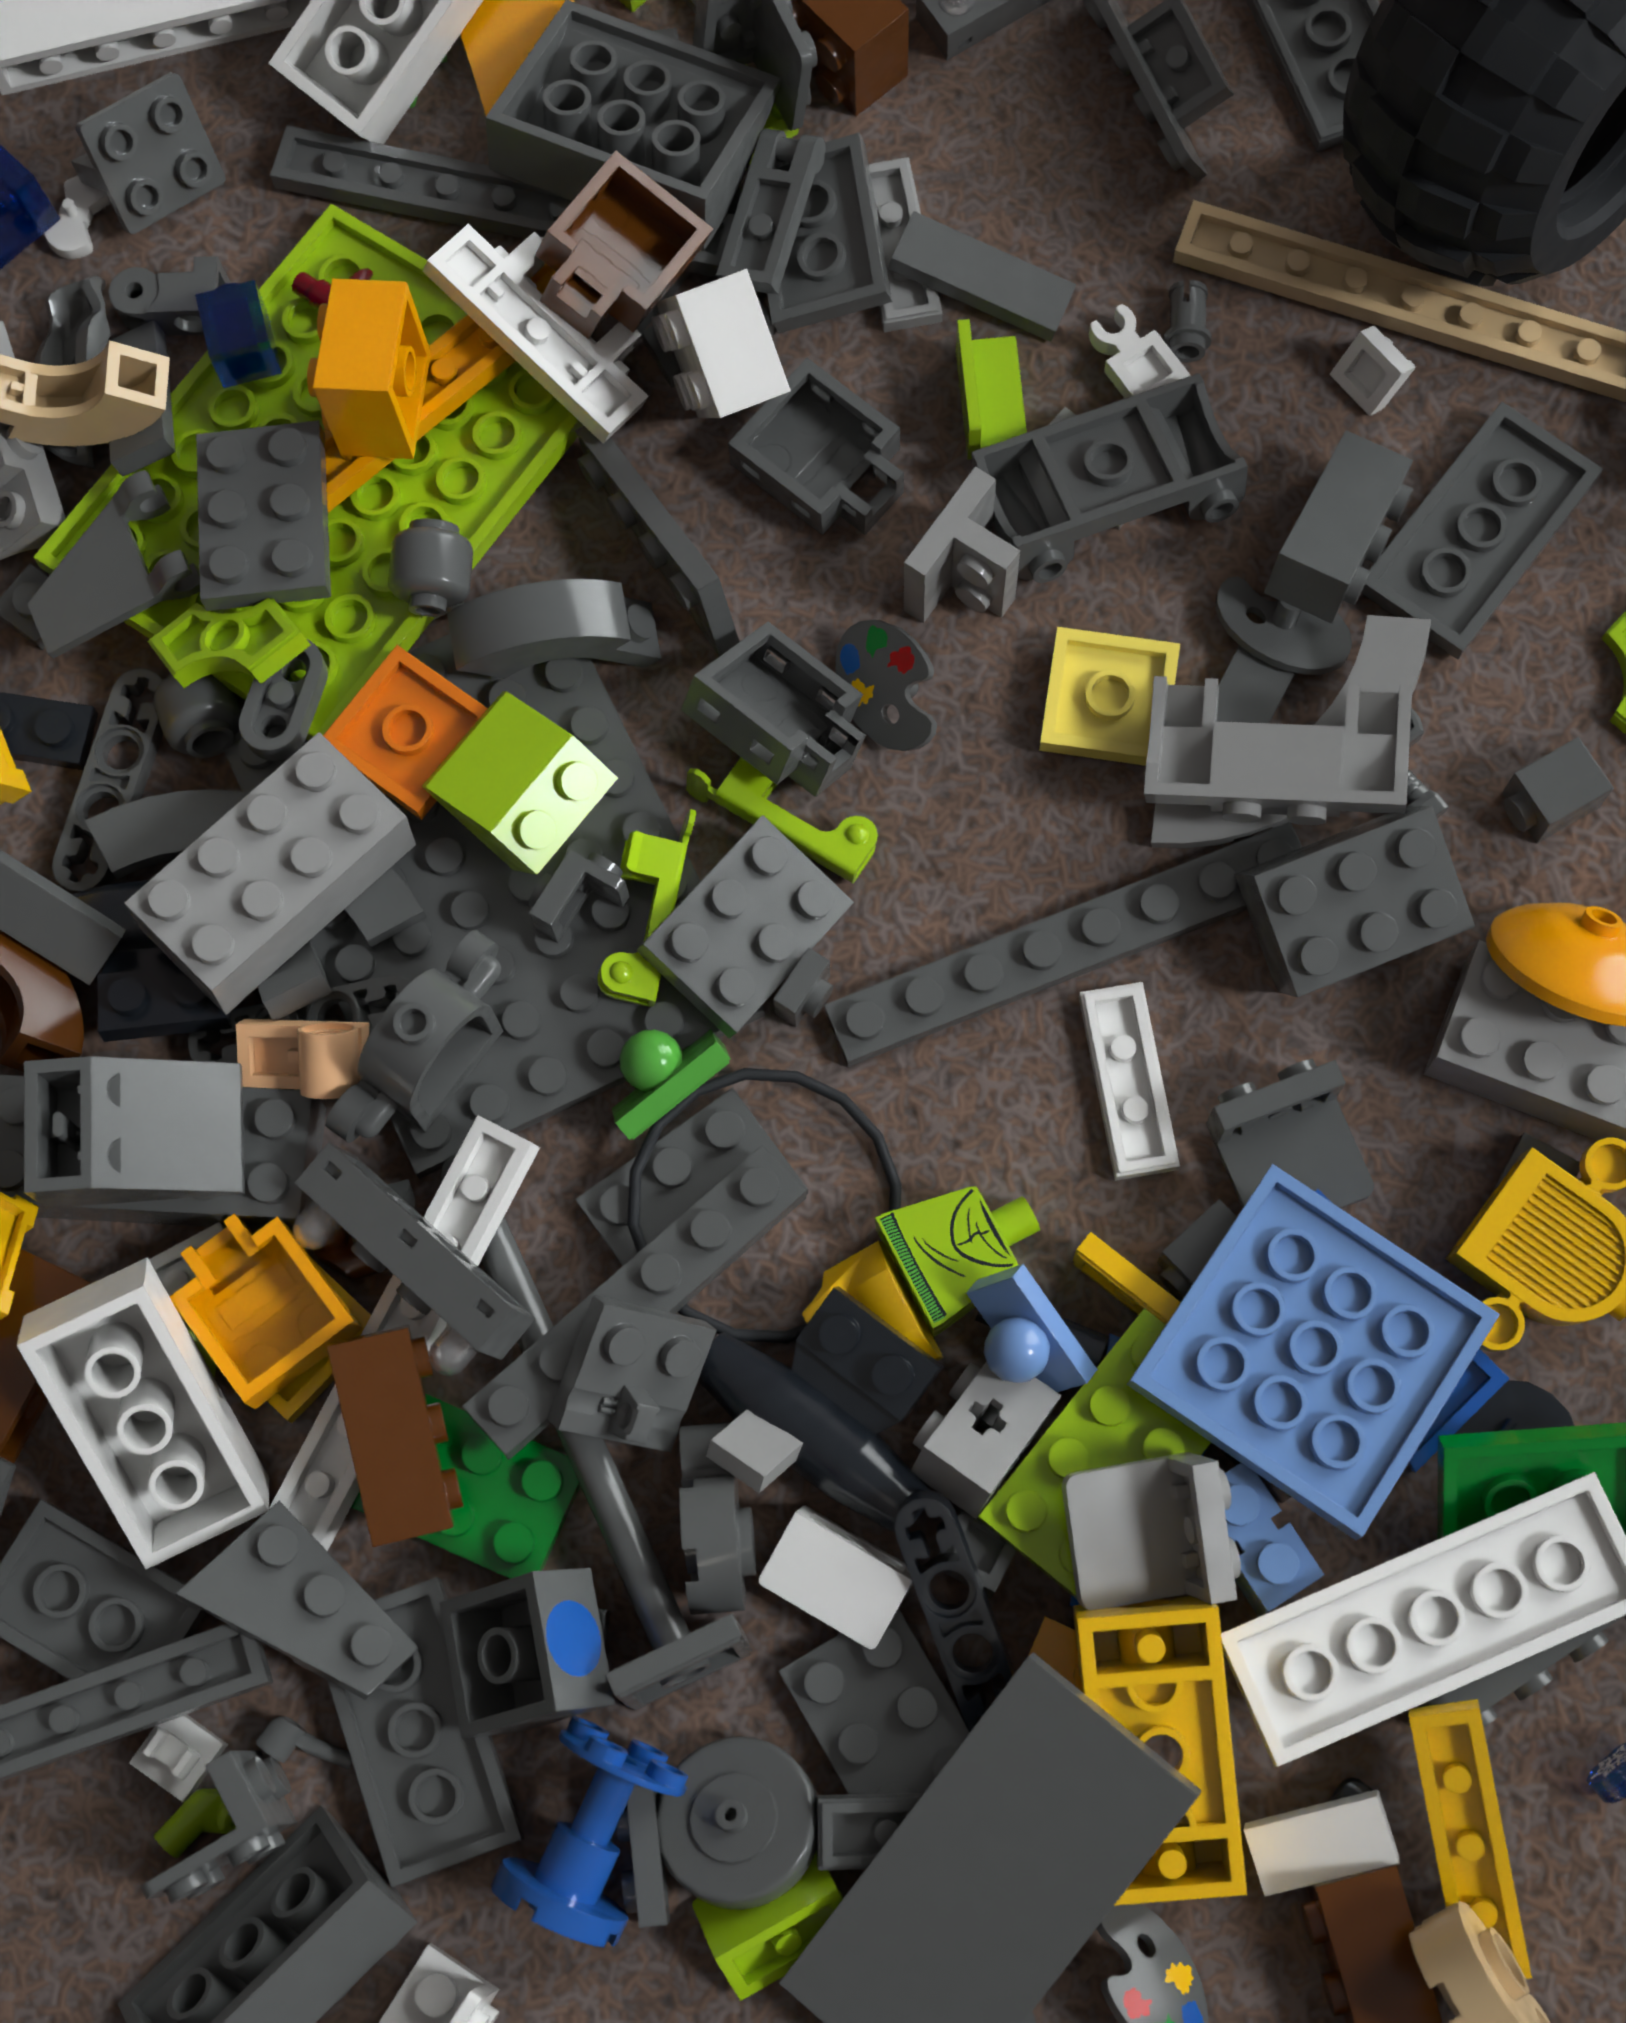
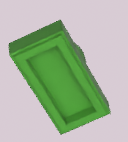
M655 1029L640 1031L631 1036L623 1045L619 1057L620 1071L625 1080L635 1090L612 1108L615 1124L629 1140L631 1138L634 1140L730 1063V1056L725 1045L712 1029L683 1052L677 1041L668 1033Z

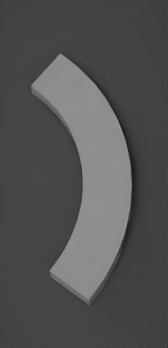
M1367 615L1363 640L1349 677L1331 706L1314 725L1344 726L1345 728L1347 683L1360 684V691L1391 693H1399V684L1413 685V694L1426 655L1431 619ZM1155 803L1151 845L1152 848H1194L1233 842L1236 838L1288 823L1287 815L1261 814L1260 821L1233 822L1223 819L1222 812H1211V807L1207 805Z

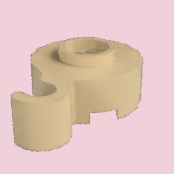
M1458 1901L1423 1920L1421 1925L1414 1928L1415 1931L1409 1933L1414 1956L1430 1989L1436 1985L1438 1986L1446 2003L1456 2015V2018L1449 2021V2023H1550L1541 2006L1529 1994L1526 1979L1506 1942L1494 1928L1490 1927L1487 1929L1477 1914L1465 1902Z

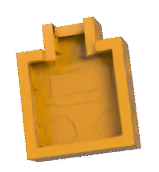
M232 1214L223 1221L227 1226L199 1248L195 1249L190 1245L180 1253L197 1278H193L169 1297L242 1401L256 1410L329 1355L327 1346L330 1343L349 1339L363 1328L289 1227L278 1217L274 1218L253 1234L244 1221L237 1215Z

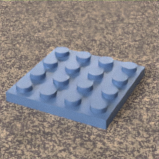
M1272 1164L1132 1375L1127 1386L1357 1541L1364 1536L1500 1314Z

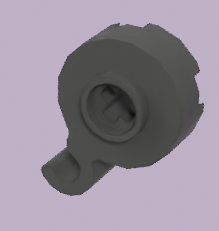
M731 1422L680 1426L682 1488H680L679 1492L682 1550H685L687 1573L691 1574V1582H685L690 1615L745 1611V1576L756 1575L755 1538L751 1507L740 1508L737 1478L706 1457L710 1440Z

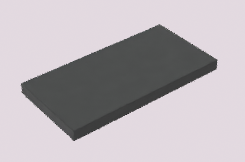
M1033 1652L1020 1666L779 1984L823 2023H1023L1192 1806L1202 1790Z

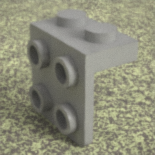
M1185 1452L1072 1472L1065 1476L1062 1481V1494L1076 1595L1082 1607L1088 1610L1113 1608L1182 1594H1188L1211 1605L1237 1600L1235 1579L1240 1576L1241 1563L1237 1546L1233 1539L1228 1536L1225 1510H1228L1231 1505V1490L1227 1476L1219 1468L1217 1460Z

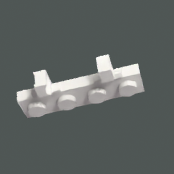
M467 224L427 260L423 272L604 444L644 405L648 398V395L627 376L630 369L622 362L632 352L634 343L642 334L637 329L633 333L618 322L597 343L591 337L588 340L540 302L542 294L536 289L537 285L531 280L545 265V262L535 255L543 240L537 233L533 232L509 254L501 245L494 249L476 230Z

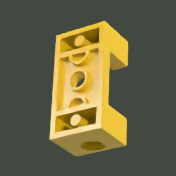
M1193 1596L1161 1598L1096 1610H1088L1081 1605H1073L1079 1674L1084 1694L1144 1743L1155 1735H1168L1174 1738L1181 1747L1180 1760L1174 1768L1202 1790L1192 1806L1115 1905L1247 1895L1218 1606L1216 1604L1211 1605Z

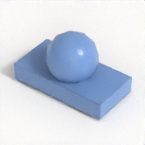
M1024 1264L978 1279L967 1291L966 1294L991 1328L984 1346V1355L988 1367L1003 1381L1022 1383L1029 1382L1036 1377L1054 1391L1060 1392L1087 1384L1097 1371L1093 1362Z

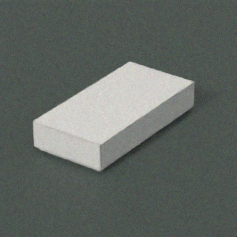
M1378 1789L1247 1822L1244 1826V1833L1264 1896L1399 1863V1853Z

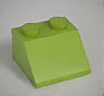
M502 691L421 787L512 870L537 875L618 777L572 734L509 692Z

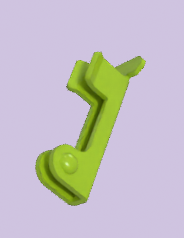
M740 757L718 790L711 786V780L704 772L696 768L689 769L687 772L686 791L692 797L703 803H707L711 799L751 824H754L762 815L765 816L805 856L851 883L857 880L875 852L878 833L874 823L868 818L851 816L844 819L832 831H820L767 800L777 785L742 757Z
M690 809L681 828L679 842L644 834L637 830L630 832L628 840L625 841L620 869L623 871L621 878L655 885L643 942L675 909L689 837L692 834L696 810ZM617 952L609 955L604 960L597 974V983L600 990L606 996L650 1007L656 1003L661 974L638 952Z

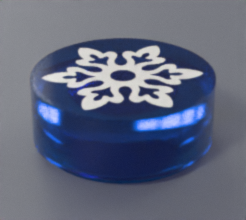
M1626 1742L1616 1747L1591 1770L1587 1777V1783L1604 1803H1616L1626 1798Z

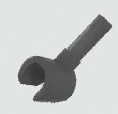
M286 1716L272 1719L256 1740L259 1748L281 1763H285L294 1749L299 1747L307 1754L348 1770L352 1764L349 1751L315 1738L314 1735L307 1733L303 1727Z

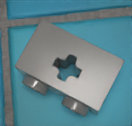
M987 1361L981 1369L973 1363L967 1366L949 1393V1396L957 1402L945 1417L935 1410L912 1443L921 1449V1452L911 1471L919 1479L975 1519L980 1515L1044 1426L1062 1396L1036 1377L1029 1382L1022 1383L1003 1381L989 1369ZM978 1425L986 1430L983 1435L975 1430Z

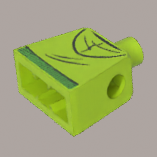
M976 1186L967 1187L886 1212L875 1218V1229L891 1254L933 1337L942 1333L975 1308V1305L966 1293L978 1279L1018 1266L1009 1246L1040 1231L1038 1221L1023 1196L990 1212Z

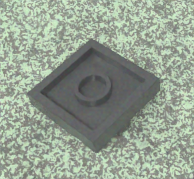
M593 1295L547 1420L561 1431L671 1452L678 1435L681 1419L687 1411L717 1330L704 1320Z

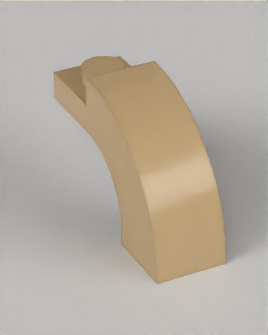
M110 340L103 351L94 358L72 365H42L0 354V422L9 425V439L17 438L23 442L41 445L87 446L108 443L109 441L132 436L152 425L166 410L170 357Z

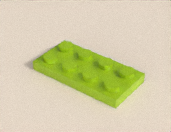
M1145 1308L1099 1364L1097 1371L1088 1383L1083 1384L978 1516L981 1522L1076 1599L1077 1595L1062 1494V1481L1065 1476L1072 1472L1185 1452L1201 1456L1211 1443L1127 1386L1132 1375L1165 1327L1162 1321Z

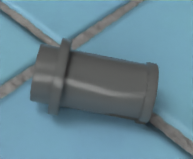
M1184 280L1174 283L1169 289L1170 328L1164 333V342L1180 362L1200 360L1204 357L1205 351L1211 346L1212 335L1206 329L1208 289L1205 284L1196 280H1190L1189 302H1187V297H1184Z

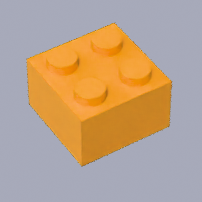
M332 278L328 304H321L318 309L317 332L321 341L318 358L310 359L307 370L308 391L310 396L317 397L320 404L323 427L325 430L331 431L341 456L414 459L431 351L408 284L403 281Z

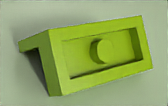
M970 319L957 320L956 359L967 459L972 460L973 451L1025 434L1027 429L1016 336L972 340Z
M816 1850L810 1866L800 1880L789 1891L769 1903L749 1909H726L710 1905L697 1898L693 1901L692 1907L715 1961L740 2001L786 1975L844 1897L829 1870H818Z

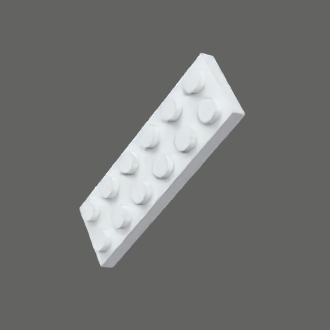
M1595 1472L1221 1633L1223 1653L1273 1766L1279 1767L1626 1615V1535Z

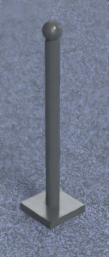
M457 1153L451 1155L444 1162L440 1171V1183H442ZM504 1216L481 1261L487 1275L536 1318L517 1341L521 1352L524 1353L553 1327V1324ZM555 1428L653 1649L652 1652L605 1674L615 1697L630 1709L638 1710L750 1656V1652L753 1650L742 1627L732 1613L690 1633L605 1440L561 1431Z

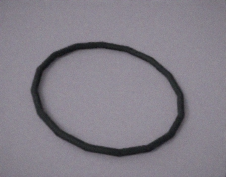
M742 1068L706 1081L651 1125L630 1169L627 1226L638 1253L647 1245L639 1223L642 1172L663 1128L699 1096L744 1080L796 1083L840 1104L873 1140L890 1186L889 1212L901 1208L902 1184L883 1134L847 1094L799 1071ZM688 1304L678 1311L680 1315L706 1321L717 1330V1334L725 1332L740 1341L789 1343L795 1341L807 1325L806 1323L787 1331L735 1329L689 1307Z

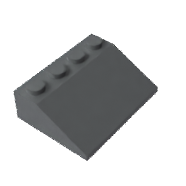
M565 0L485 117L489 170L573 201L615 151H618L713 228L701 249L705 250L730 210L759 136L763 131L780 90L781 78L573 1Z

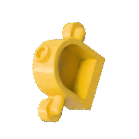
M1610 1137L1603 1138L1588 1146L1580 1158L1579 1168L1582 1177L1579 1180L1533 1147L1523 1152L1445 1258L1447 1261L1496 1295V1297L1481 1301L1500 1314L1480 1346L1481 1349L1489 1352H1499L1515 1346L1524 1334L1525 1319L1523 1315L1534 1321L1552 1326L1580 1324L1599 1318L1607 1313L1618 1321L1626 1317V1218L1612 1203L1602 1197L1603 1193L1616 1192L1626 1187L1625 1141Z

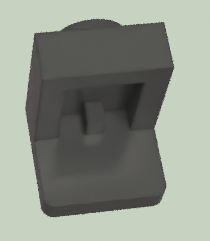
M569 849L553 875L545 873L531 893L529 906L532 909L529 914L536 930L559 943L591 891L620 907H624L630 896L625 880L621 878L623 871L615 863L602 855L591 852L588 858H585Z

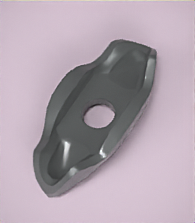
M97 275L57 288L46 297L45 303L50 320L49 331L46 339L38 348L34 363L54 366L78 364L94 358L103 351L110 337V328L106 318L105 302L102 295L106 286L103 279ZM43 445L47 450L65 461L95 469L93 445Z

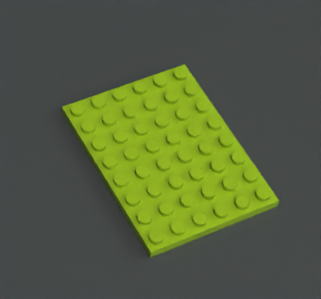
M330 204L171 393L175 452L123 477L111 464L33 558L42 570L51 575L110 502L123 481L139 471L146 470L154 486L159 484L163 488L171 507L167 512L158 517L129 521V527L149 573L162 557L176 550H181L188 564L194 563L199 570L196 434L317 420L320 421L324 430L322 409L317 397L310 396L307 385L309 361L311 358H318L321 344L317 332L318 309L310 306L307 300L292 291L293 281L300 272H306L318 280L324 279L331 284L332 278L348 279L358 270L369 268L373 272L371 280L407 282L428 345L464 318L467 313L423 272L427 262L426 259L335 205ZM517 361L416 442L414 459L395 458L328 513L331 597L278 603L304 637L317 646L328 668L327 682L306 740L309 741L318 732L324 735L395 646L398 645L408 652L435 618L411 613L408 610L409 603L395 597L389 589L391 544L395 535L402 530L408 529L410 522L416 519H439L451 522L458 526L459 534L466 537L473 547V570L577 439L576 430L584 425ZM200 592L183 599L159 602L123 622L151 639L195 603L203 606L200 600ZM253 606L213 610L211 612L221 614L236 613L250 609ZM297 670L291 673L288 681L296 682L301 680L305 676L306 671ZM236 671L212 674L230 691L246 700L254 679L252 676Z

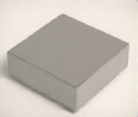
M745 1410L710 1440L706 1457L760 1493L797 1460L803 1443L791 1434L754 1415L749 1410Z

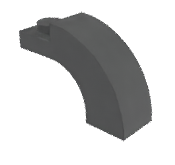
M560 579L528 583L480 596L447 612L455 665L458 671L506 679L529 666L557 659L594 658L637 667H648L661 659L651 602L624 597L620 582L598 579Z

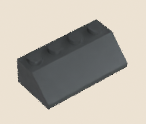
M321 1805L285 1840V1845L265 1859L117 2004L126 2023H316L388 1951L392 1950L399 1943L401 1938L417 1923V1920L396 1887L391 1888L389 1880Z

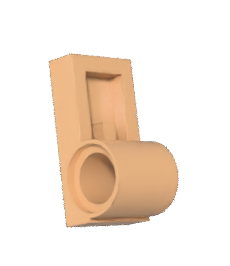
M243 1019L236 1024L237 1061L242 1065L243 1087L299 1089L300 1094L307 1098H340L346 1090L358 1084L361 1080L357 1070L358 1061L370 1035L369 1022Z

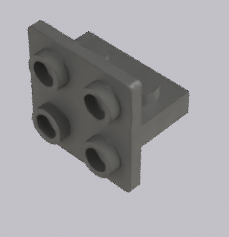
M168 73L76 124V132L87 153L72 160L71 163L81 183L106 192L124 231L130 234H136L222 185L226 180V176L185 85L178 74Z

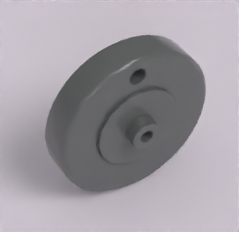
M738 1736L723 1738L705 1744L680 1762L676 1768L688 1775L685 1784L687 1788L685 1794L679 1797L660 1794L656 1809L661 1858L674 1879L698 1899L710 1905L726 1909L758 1907L779 1898L789 1891L804 1875L817 1850V1793L804 1770L788 1753L778 1746L758 1738Z

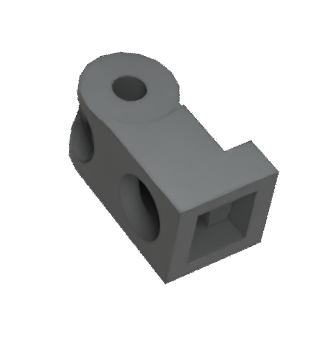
M218 256L194 257L193 272L154 274L146 268L132 267L121 271L111 281L108 291L110 301L128 330L139 327L151 320H155L166 335H221L228 326L230 279Z

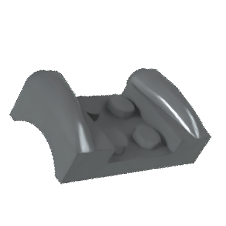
M1200 373L972 452V469L976 466L996 479L993 524L1001 539L1020 550L1019 579L1034 580L1038 583L1052 581L1065 572L1067 565L1074 557V541L1181 503H1183L1190 519L1206 520L1210 523L1220 522L1229 518L1237 511L1239 503L1244 499L1246 492L1248 466L1244 458L1236 454L1224 438L1215 419L1205 383Z

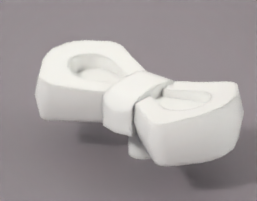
M75 176L64 182L65 199L59 209L58 216L60 218L45 232V238L51 250L66 259H79L93 252V244L87 228L91 223L93 215L111 204L105 191L83 184L79 177Z

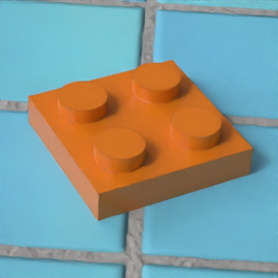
M396 645L323 736L380 791L422 820L437 800L421 786L488 708L406 650Z

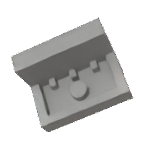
M974 467L904 562L903 611L922 623L926 621L951 586L955 588L957 597L969 608L981 613L988 609L1001 618L1015 600L1020 550L991 532L996 479L978 467Z

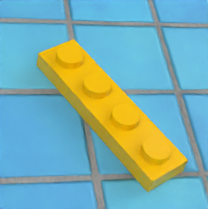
M1478 1699L1411 1708L1408 1710L1409 1721L1446 1908L1458 1901L1465 1902L1477 1914L1487 1929L1492 1927L1500 1934L1514 1955L1525 1979H1531L1529 1958Z

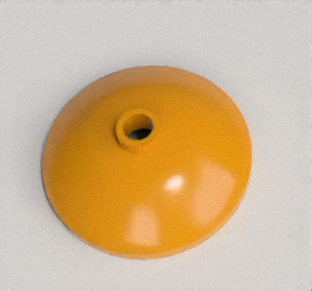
M1533 903L1506 910L1494 918L1486 936V945L1492 959L1510 979L1529 993L1561 1010L1592 1021L1626 1027V923L1617 914L1598 906L1588 907L1574 903Z

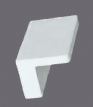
M806 1505L798 1509L793 1515L759 1577L761 1586L868 1649H874L879 1644L901 1602L913 1585L904 1562Z

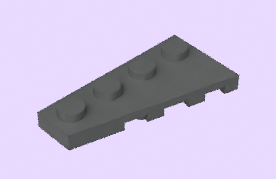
M585 426L577 429L576 434L584 453L583 456L577 459V463L584 477L595 491L602 487L609 495L606 498L607 503L624 530L628 528L633 530L637 536L639 547L650 565L655 570L659 569L681 606L689 612L720 657L740 641L719 577L610 437L603 444Z

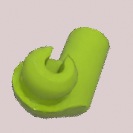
M202 1788L192 1793L154 1834V1838L167 1853L175 1858H179L202 1832L228 1834L237 1828L217 1789Z

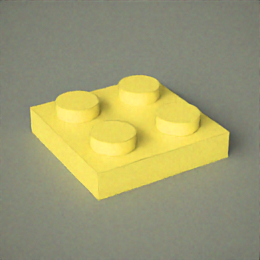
M1057 627L1039 751L1146 766L1154 676H1167L1168 685H1175L1180 643Z

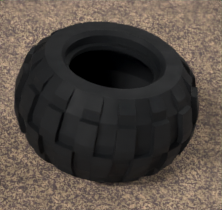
M1382 0L1359 47L1347 83L1343 106V156L1349 163L1353 187L1362 198L1359 203L1383 237L1430 270L1483 287L1493 286L1497 279L1506 284H1521L1563 270L1586 256L1604 241L1626 219V0Z

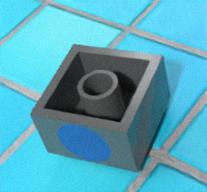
M591 1568L532 1571L439 1602L461 1739L523 1732L568 1719L572 1716L582 1715L615 1705L613 1691L605 1675L609 1672Z

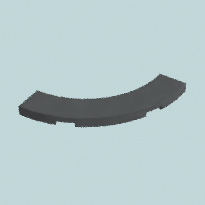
M217 789L171 792L119 805L84 821L112 874L116 879H119L139 869L174 860L250 792ZM392 867L344 909V912L359 928L370 947L427 918L407 884Z

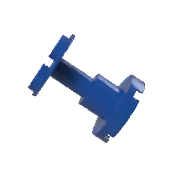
M572 1716L567 1729L561 1730L559 1734L560 1742L575 1754L598 1766L573 1823L557 1822L539 1863L515 1857L502 1859L492 1881L491 1889L492 1893L514 1911L517 1910L521 1899L527 1901L534 1910L531 1921L572 1940L597 1947H605L608 1941L613 1947L618 1944L629 1919L622 1907L602 1893L620 1854V1849L610 1842L635 1785L661 1794L679 1797L683 1796L687 1790L685 1784L688 1775L667 1764L669 1756L661 1750L635 1739L631 1740L628 1749L607 1740L609 1732L603 1727L584 1718Z

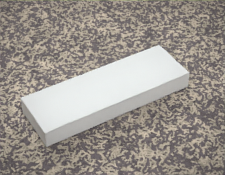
M1143 982L1080 992L1079 1001L1115 1181L1178 1170L1180 1163Z

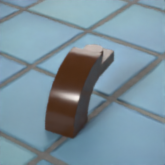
M0 930V1029L2 1034L0 1064L24 1072V1061L80 1057L84 1041L82 1011L76 992L64 969Z

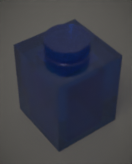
M255 280L239 284L227 283L217 287L215 290L195 295L208 354L223 388L282 374L269 315Z

